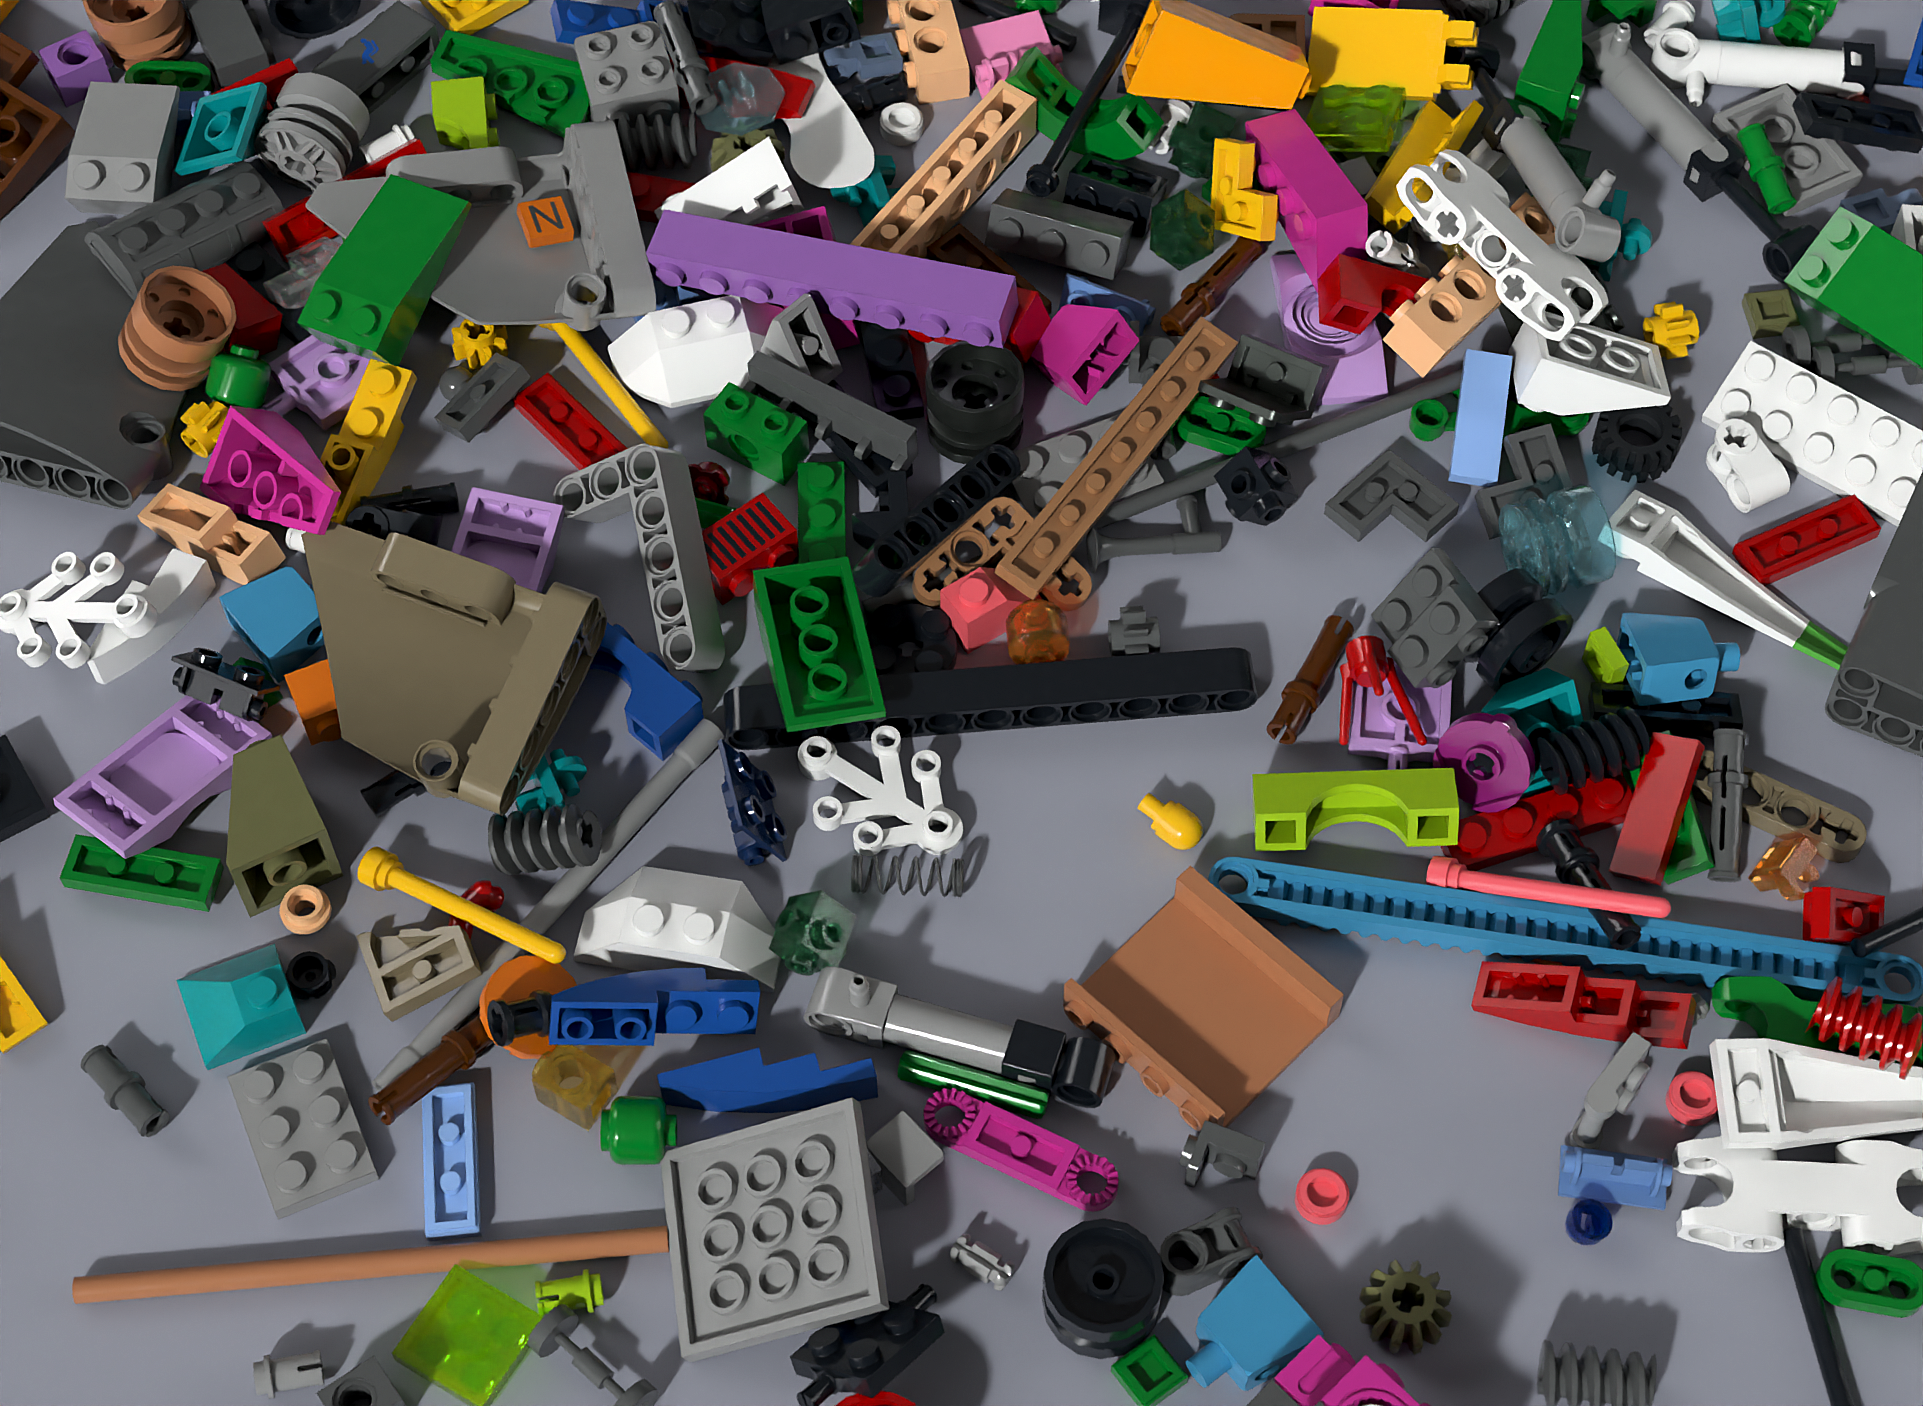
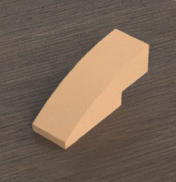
M169 483L137 515L144 525L185 553L207 560L210 569L241 585H246L274 572L286 558L270 532L238 520L229 506Z

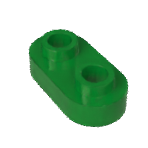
M142 61L131 66L124 77L125 83L178 86L180 91H211L212 94L215 89L209 68L202 63L193 61Z
M1198 396L1175 424L1177 434L1186 442L1232 457L1238 454L1245 446L1257 448L1263 446L1265 442L1266 426L1251 421L1248 418L1249 411L1236 406L1234 410L1217 407L1209 403V398L1205 396ZM1194 423H1200V424H1202V425H1204V426H1203V427H1198V426H1195V425H1193V424H1194ZM1243 437V438H1246L1247 440H1239V439H1235V438Z
M1837 1249L1825 1256L1816 1271V1279L1822 1297L1838 1307L1903 1318L1915 1314L1923 1305V1270L1914 1262L1906 1259L1852 1249ZM1840 1275L1847 1278L1851 1288L1840 1287L1835 1282L1834 1276ZM1895 1285L1900 1287L1905 1293V1298L1893 1296L1889 1286Z

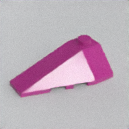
M230 405L199 490L211 500L229 506L234 513L279 523L282 526L313 534L325 535L341 491L302 433L276 411Z

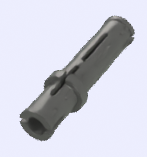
M672 0L661 2L655 7L653 15L660 27L662 37L674 63V78L677 84L684 89L691 112L695 113L696 111L697 115L707 114L715 109L718 102L709 83L708 66L698 56L679 3L676 2L674 4Z
M1717 729L1713 731V773L1708 774L1707 783L1712 788L1710 851L1715 864L1714 868L1709 869L1708 879L1716 882L1741 881L1740 853L1743 789L1748 788V775L1744 774L1746 733L1739 729Z

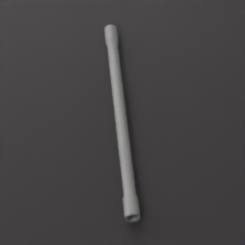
M702 719L675 748L672 757L601 833V850L597 862L592 866L580 867L576 865L574 868H570L519 925L543 936L689 773L696 770L718 746L717 741L724 739L722 731L713 722ZM504 940L480 966L483 974L465 983L408 1046L402 1048L372 1081L378 1092L438 1047L441 1044L442 1036L448 1031H457L479 1007V998L488 978L504 962L525 956L528 951Z

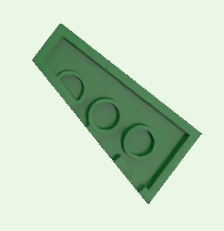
M447 29L430 59L432 72L447 80L483 76L487 94L495 93L497 105L563 138L565 137L566 128L571 127V124L588 123L591 118L589 97L579 63L576 61Z

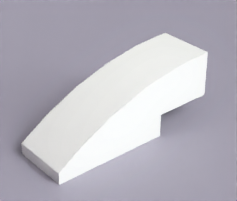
M172 548L150 586L134 580L131 581L123 595L134 594L143 596L156 608L158 612L157 622L149 633L139 638L128 637L115 623H105L90 647L91 654L87 660L96 682L105 685L129 672L159 651L186 626L201 609L216 587L207 560Z

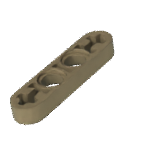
M1704 749L1698 770L1702 768L1707 770L1708 774L1713 773V751ZM1744 766V774L1748 775V787H1752L1759 793L1761 801L1751 805L1742 802V821L1833 862H1849L1860 853L1866 841L1867 832L1865 825L1859 818ZM1708 774L1703 781L1695 778L1692 786L1694 799L1712 807V788L1707 785ZM1786 807L1798 808L1804 812L1808 822L1799 826L1791 825L1784 820L1781 810ZM1819 819L1824 823L1819 833L1815 834L1812 831ZM1838 831L1848 834L1844 844L1835 841Z

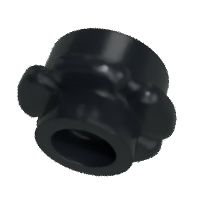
M308 951L298 954L291 960L285 975L295 998L300 1000H308L310 997L320 999L332 990V980L336 978V969L334 964L330 960L325 959L321 954ZM311 974L316 976L313 981L306 980L307 976Z

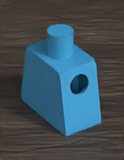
M286 566L219 597L228 623L277 683L283 681L285 674L295 671L325 644L312 583L308 585L293 567Z
M1641 613L1622 614L1617 646L1629 663L1625 676L1639 706L1708 698L1714 691L1717 672L1737 671L1739 669L1740 649L1736 642L1714 643L1703 620L1695 617Z
M1256 1255L1198 1317L1195 1333L1204 1347L1187 1359L1185 1363L1193 1378L1204 1388L1227 1372L1240 1389L1249 1391L1277 1376L1318 1334L1323 1338L1324 1333Z

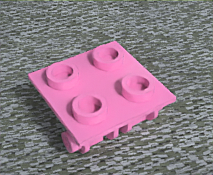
M1038 10L959 30L968 64L981 99L986 96L1000 79L1005 81L1025 51L1035 46L1063 75L1059 65L1060 62H1063L1062 50L1059 45L1052 46Z

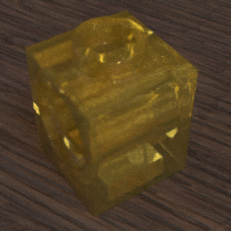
M557 1045L553 1052H545L537 1061L532 1072V1084L537 1100L587 1131L591 1129L600 1117L602 1109L608 1106L619 1091L614 1069L573 1045ZM569 1077H580L583 1079L574 1088L565 1089L559 1086L563 1080Z

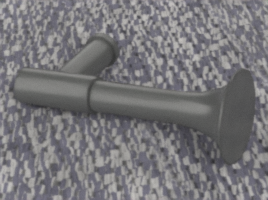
M1185 495L1176 501L1184 533H1174L1168 536L1112 538L1101 535L1095 531L1093 526L1086 537L1088 565L1093 574L1102 562L1114 557L1166 553L1176 555L1220 552L1221 535L1219 531L1202 532L1197 510V499L1195 496Z

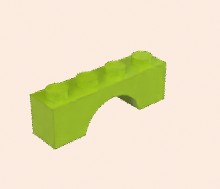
M483 76L431 81L433 119L439 144L451 146L458 150L500 146L497 127L491 128L490 120H498L495 93L487 94Z
M1454 768L1252 774L1255 851L1306 850L1313 837L1323 829L1335 824L1353 821L1368 822L1385 827L1394 832L1407 847L1458 845L1459 801Z

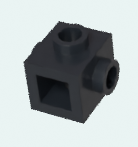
M1245 446L1214 475L1227 498L1225 501L1227 509L1236 519L1242 522L1248 521L1267 526L1281 518L1286 511V507L1298 497L1289 481L1291 474L1287 467L1276 459L1274 454Z

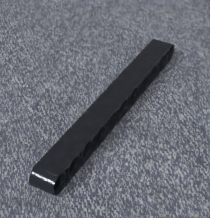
M1230 647L877 675L886 717L787 732L774 684L740 686L728 690L723 697L726 743L738 750H758L800 746L805 740L813 736L827 738L833 744L871 741L873 731L884 725L896 728L901 738L1234 712L1251 707L1258 700L1250 652L1243 648Z

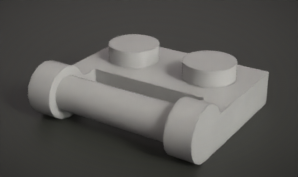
M1635 1032L1631 1034L1589 1088L1584 1099L1585 1112L1575 1123L1569 1136L1571 1146L1598 1150L1603 1140L1602 1126L1614 1114L1615 1110L1624 1114L1639 1094L1641 1088L1638 1086L1650 1069V1066L1645 1064L1644 1060L1651 1043Z

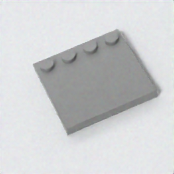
M853 1097L665 1151L664 1158L660 1163L681 1358L694 1362L889 1309L861 1103Z

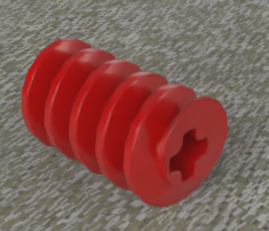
M1836 976L1827 985L1806 1032L1814 1024L1818 1023V1040L1823 1043L1836 1032L1839 1033L1838 1049L1842 1052H1845L1855 1042H1858V1059L1864 1062L1875 1051L1880 1052L1879 1069L1883 1071L1897 1060L1900 1062L1899 1078L1905 1081L1923 1044V1015L1916 1013L1908 1022L1902 1023L1903 1006L1896 1004L1886 1014H1883L1882 996L1875 995L1866 1005H1863V988L1856 985L1844 996L1842 995L1843 978Z

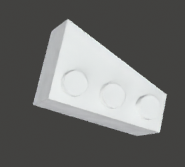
M767 137L684 192L668 197L664 200L662 206L654 212L658 220H660L664 209L751 226L798 213L804 210V207L770 138Z

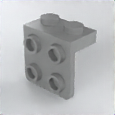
M648 21L579 36L574 40L576 56L589 97L592 122L606 121V116H608V119L613 120L617 128L620 116L625 115L630 128H634L637 117L643 114L648 127L653 125L656 114H661L665 124L671 122L673 113H678L681 119L678 86L673 75L659 25L656 22Z

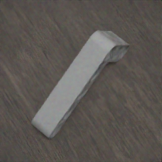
M643 443L561 479L555 487L553 502L554 504L563 505L565 509L564 517L603 523L633 510L661 656L664 663L674 670L703 674L713 673L719 669L725 657V644L691 476L685 456L676 450Z

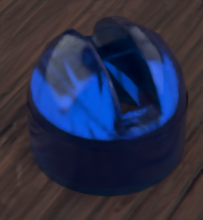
M1585 1199L1578 1202L1569 1210L1565 1220V1229L1568 1236L1573 1242L1584 1246L1595 1245L1610 1234L1613 1226L1609 1210L1601 1202L1594 1199ZM1582 1213L1587 1214L1584 1230L1581 1228Z

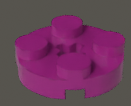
M1473 713L1457 719L1440 738L1433 757V768H1454L1458 797L1464 802L1472 804L1471 809L1479 812H1498L1514 805L1529 787L1536 773L1535 755L1529 740L1518 729L1515 720L1503 713L1495 715ZM1479 753L1486 754L1494 761L1492 772L1487 773L1484 766H1475L1473 761L1478 757Z

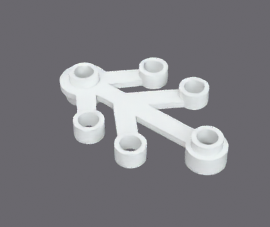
M72 552L60 554L52 563V574L30 590L17 589L0 598V630L17 636L20 642L17 647V655L27 665L34 668L39 667L47 662L52 653L51 646L38 635L35 628L39 622H48L58 641L56 656L67 667L72 669L85 664L91 654L90 647L78 636L72 622L115 623L130 638L142 637L153 629L158 619V612L141 595L125 594L118 598L115 603L84 602L103 587L116 583L122 577L124 565L112 553L104 552L95 557L90 565L91 574L53 602H46V600L65 585L75 584L85 574V564Z
M888 725L880 726L873 731L871 736L872 751L879 758L883 783L837 756L835 745L827 738L813 736L800 745L798 749L799 769L805 777L816 781L833 777L867 798L866 800L841 803L838 799L831 796L818 799L813 805V819L819 829L831 831L837 829L841 824L896 816L908 824L882 830L874 822L860 823L853 832L854 847L859 854L873 856L883 849L918 844L929 854L944 855L955 849L961 842L963 837L962 820L956 812L945 808L939 784L941 759L937 753L931 750H922L917 752L911 761L912 776L921 784L924 809L906 798L898 756L901 750V736L896 728ZM889 738L894 741V744L883 747L878 742L881 739ZM813 751L826 752L821 757H812L809 755V753ZM923 763H930L935 766L931 771H922L918 768ZM826 809H832L836 812V815L831 818H824L819 814ZM933 825H944L947 827L943 832H933L930 829ZM866 834H872L877 837L876 841L869 844L863 843L860 838Z

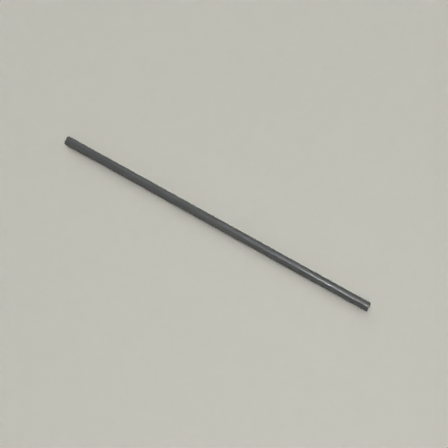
M1462 368L1255 449L1272 453L1276 459H1281L1412 408L1420 400L1435 399L1460 389ZM1232 458L1111 504L1094 525L1095 531L1216 484L1217 481L1214 475ZM1000 553L986 567L996 568L1004 556ZM982 554L963 561V563H975L981 558ZM951 567L945 568L934 579L929 575L925 576L927 579L925 590L930 592L935 588L939 591L943 589L942 585L945 578L953 571ZM956 573V575H957L958 578H961V577H962V575H959L958 573ZM913 581L894 588L882 597H870L863 600L862 606L867 618H872L875 610L882 605H898L916 601L917 599L912 589Z

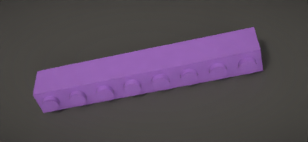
M666 209L662 213L646 251L654 280L668 286L676 287L681 285L702 289L713 295L727 294L747 298L755 303L768 302L783 306H790L806 293L812 296L819 313L834 315L839 319L847 321L855 319L875 323L887 329L901 328L921 332L933 338L947 337L967 341L979 347L987 345L998 348L1004 347L1019 305L1016 279L1013 275Z

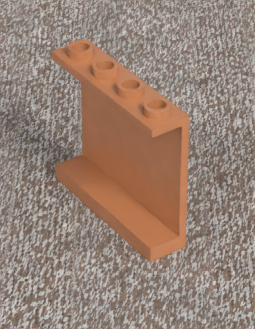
M1189 866L1176 878L1174 898L1081 986L1072 978L1064 984L1063 1007L1065 1014L1075 1026L1081 1030H1086L1087 1028L1102 1040V1043L1109 1046L1115 1052V1061L1121 1064L1127 1062L1140 1073L1141 1081L1150 1092L1158 1097L1165 1095L1179 1108L1178 1111L1183 1120L1193 1129L1201 1131L1205 1120L1227 1128L1339 1017L1344 994L1193 867Z

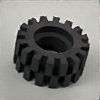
M1669 404L1664 405L1662 408L1651 406L1600 412L1592 439L1593 455L1598 454L1596 462L1600 467L1608 463L1609 466L1606 473L1614 477L1617 471L1622 472V481L1629 482L1631 475H1636L1637 483H1645L1648 474L1652 480L1660 478L1662 471L1666 473L1671 468L1682 437V428H1678L1680 424L1678 414L1671 416L1673 408ZM1624 430H1638L1649 435L1653 439L1654 444L1649 446L1632 445L1626 442L1619 433Z

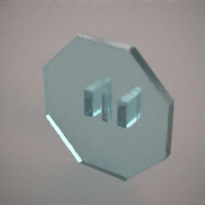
M734 62L709 73L708 79L717 98V106L711 112L697 116L706 130L742 136L774 121L785 96V91L769 68Z

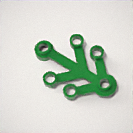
M1512 369L1510 374V380H1513ZM1509 385V399H1507L1503 440L1507 435L1520 432L1524 427L1551 424L1556 439L1560 435H1575L1583 431L1587 426L1589 413L1567 415L1569 417H1564L1547 411L1535 412L1528 408H1522L1510 400L1517 398L1515 386ZM1460 389L1452 392L1457 399H1459ZM1420 400L1412 407L1409 428L1417 439L1425 442L1433 441L1442 436L1446 431H1455L1457 412H1448L1446 407L1437 400Z

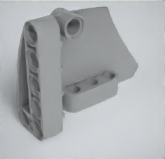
M613 120L571 124V127L566 128L563 150L557 154L516 158L515 152L511 148L496 146L398 157L387 165L386 176L320 183L306 203V208L346 239L390 174L469 201L472 204L430 298L477 325L565 323L574 330L589 331L598 326L602 320L645 316L649 312L656 311V294ZM561 196L574 229L573 241L529 248L517 215L518 203ZM577 300H586V301H589L590 303H589V304H583V303L578 302Z

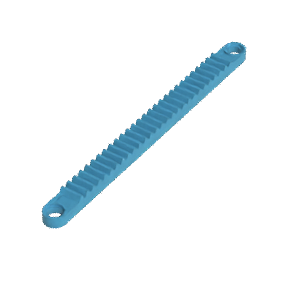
M1226 857L1219 860L1212 866L1208 877L1209 882L1250 916L1274 919L1283 926L1294 922L1303 929L1314 925L1318 926L1323 932H1327L1332 928L1338 929L1343 935H1347L1352 931L1358 932L1363 938L1375 934L1384 941L1395 937L1404 944L1415 940L1419 941L1424 947L1435 943L1439 944L1444 950L1455 946L1459 947L1464 953H1469L1475 949L1480 950L1484 956H1489L1495 952L1500 953L1504 959L1520 956L1524 962L1541 959V961L1561 962L1563 966L1582 965L1585 971L1602 968L1605 974L1623 971L1626 977L1643 974L1646 980L1663 977L1667 983L1683 980L1687 986L1693 987L1703 983L1708 989H1712L1717 982L1727 977L1766 976L1783 983L1796 997L1820 1002L1827 985L1836 976L1843 978L1842 995L1844 996L1856 985L1863 988L1862 1003H1868L1875 995H1880L1883 997V1004H1903L1914 1007L1923 994V968L1912 958L1899 954L1876 951L1863 958H1859L1853 953L1851 947L1635 915L1630 916L1642 930L1640 931V939L1628 949L1616 950L1611 946L1610 940L1587 908L1242 857ZM1236 875L1246 882L1247 889L1238 895H1231L1221 889L1219 881L1225 876ZM1889 973L1903 975L1911 984V992L1898 994L1891 991L1885 984L1884 976Z

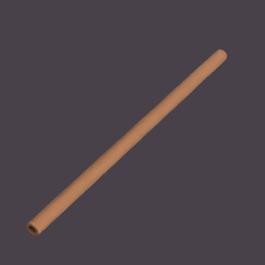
M665 1225L79 1276L73 1279L72 1294L74 1303L82 1304L670 1252L668 1228Z

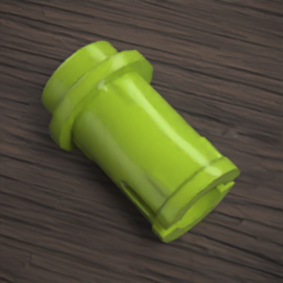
M589 1269L583 1270V1275L543 1282L535 1281L536 1298L559 1295V1297L538 1300L539 1316H545L552 1309L562 1304L567 1305L571 1310L587 1308L588 1313H593L594 1307L604 1305L601 1274H590Z

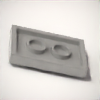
M1787 84L1715 114L1711 123V128L1720 138L1727 136L1744 154L1742 145L1737 139L1738 132L1755 123L1765 125V131L1775 154L1781 156L1785 163L1783 173L1793 196L1797 200L1793 208L1783 213L1785 217L1859 186L1863 173L1835 140L1826 138L1816 139L1804 135L1792 107L1797 95ZM1745 157L1743 166L1748 171L1751 166L1747 157Z
M1119 415L1013 451L1019 458L1021 465L1019 475L1009 485V489L1016 502L1035 519ZM1151 456L1113 503L1165 484Z
M327 1038L227 1077L278 1220L379 1180Z

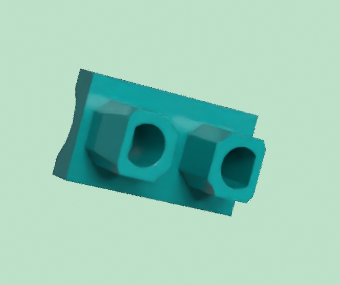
M1711 0L1717 20L1716 30L1719 41L1761 44L1759 27H1772L1779 23L1786 13L1785 0Z
M874 155V169L864 181L853 186L830 188L835 200L844 203L848 202L850 207H857L864 228L901 189L886 188V185L892 184L896 175V165L892 155Z
M1617 189L1614 191L1612 202L1604 200L1599 207L1602 214L1614 217L1620 224L1621 238L1616 252L1605 262H1597L1576 256L1585 264L1598 266V272L1603 280L1608 282L1610 281L1617 251L1623 253L1622 256L1625 260L1631 261L1636 258V255L1647 252L1652 245V233L1642 225L1640 219L1631 218L1628 223L1623 224L1628 191Z
M556 749L550 753L553 763L549 765L545 755H543L528 780L533 779L536 788L518 795L515 800L517 811H522L526 815L530 809H540L544 813L551 806H557L562 811L565 807V801L559 789H564L568 797L575 796L580 792L578 782L587 773L583 759L578 756L566 757L563 749Z

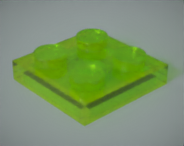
M1331 85L1319 87L1305 123L1327 151L1388 152L1407 103L1405 87H1388L1386 85H1374L1371 87Z
M455 1264L391 1354L395 1361L468 1406H490L530 1349L527 1344L528 1338L543 1316Z

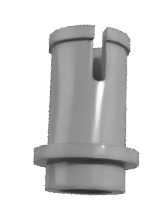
M320 1350L277 1359H271L270 1354L263 1356V1361L253 1362L257 1395L268 1394L269 1399L275 1398V1392L324 1385Z

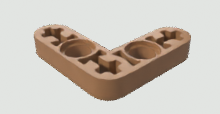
M998 497L989 501L916 570L912 584L913 594L916 599L925 606L940 607V591L936 588L930 592L925 590L927 582L925 576L927 574L933 579L938 577L945 570L948 563L953 571L945 578L942 588L960 579L956 573L964 577L979 567L988 566L1000 553L1003 556L1006 555L1033 522L1034 518L1011 498ZM995 512L999 516L1004 515L1006 512L1012 516L1009 523L1011 529L1004 525L1000 526L992 534L989 542L984 533L993 523L995 518L993 513ZM967 540L976 543L981 549V558L975 563H963L955 553L957 544ZM1070 555L1059 568L1057 574L1067 583L1073 579L1078 581L1079 586L1076 592L1079 596L1071 592L1066 596L1062 595L1059 592L1062 582L1056 575L1051 578L1040 592L1052 605L1064 611H1073L1082 607L1088 599L1092 588L1090 575Z

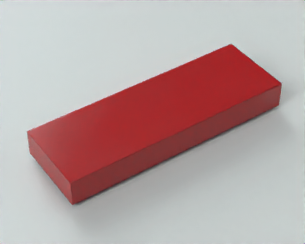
M549 372L520 391L512 399L514 407L579 470L628 449Z
M1854 494L1735 544L1732 554L1746 572L1759 583L1766 586L1877 538L1881 527Z
M1656 732L1652 733L1648 754L1645 755L1610 864L1609 872L1615 877L1661 886L1705 748L1699 740Z

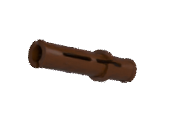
M1239 236L1237 241L1196 283H1190L1182 290L1181 299L1160 318V326L1168 336H1185L1186 332L1200 317H1207L1215 309V302L1262 255L1260 253L1262 251L1260 243L1257 240Z
M1331 615L1324 621V626L1298 671L1295 680L1288 682L1281 693L1283 701L1272 721L1267 725V733L1274 740L1283 725H1286L1287 728L1279 742L1287 745L1293 744L1307 715L1316 711L1321 701L1319 693L1323 689L1347 642L1354 634V627L1348 620H1346L1338 634H1335V630L1342 619L1341 616Z
M480 1014L460 1030L448 1031L442 1036L441 1044L377 1094L369 1097V1106L376 1117L381 1115L382 1112L386 1113L381 1117V1122L391 1125L397 1117L460 1068L467 1070L476 1063V1056L494 1043L485 1031L480 1020Z

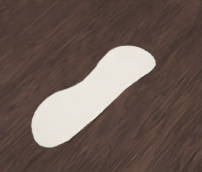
M774 52L767 66L758 64L759 66L811 79L816 85L802 117L782 119L790 131V160L797 174L809 184L823 188L848 187L864 181L874 169V149L855 115L827 77L818 53L779 65Z

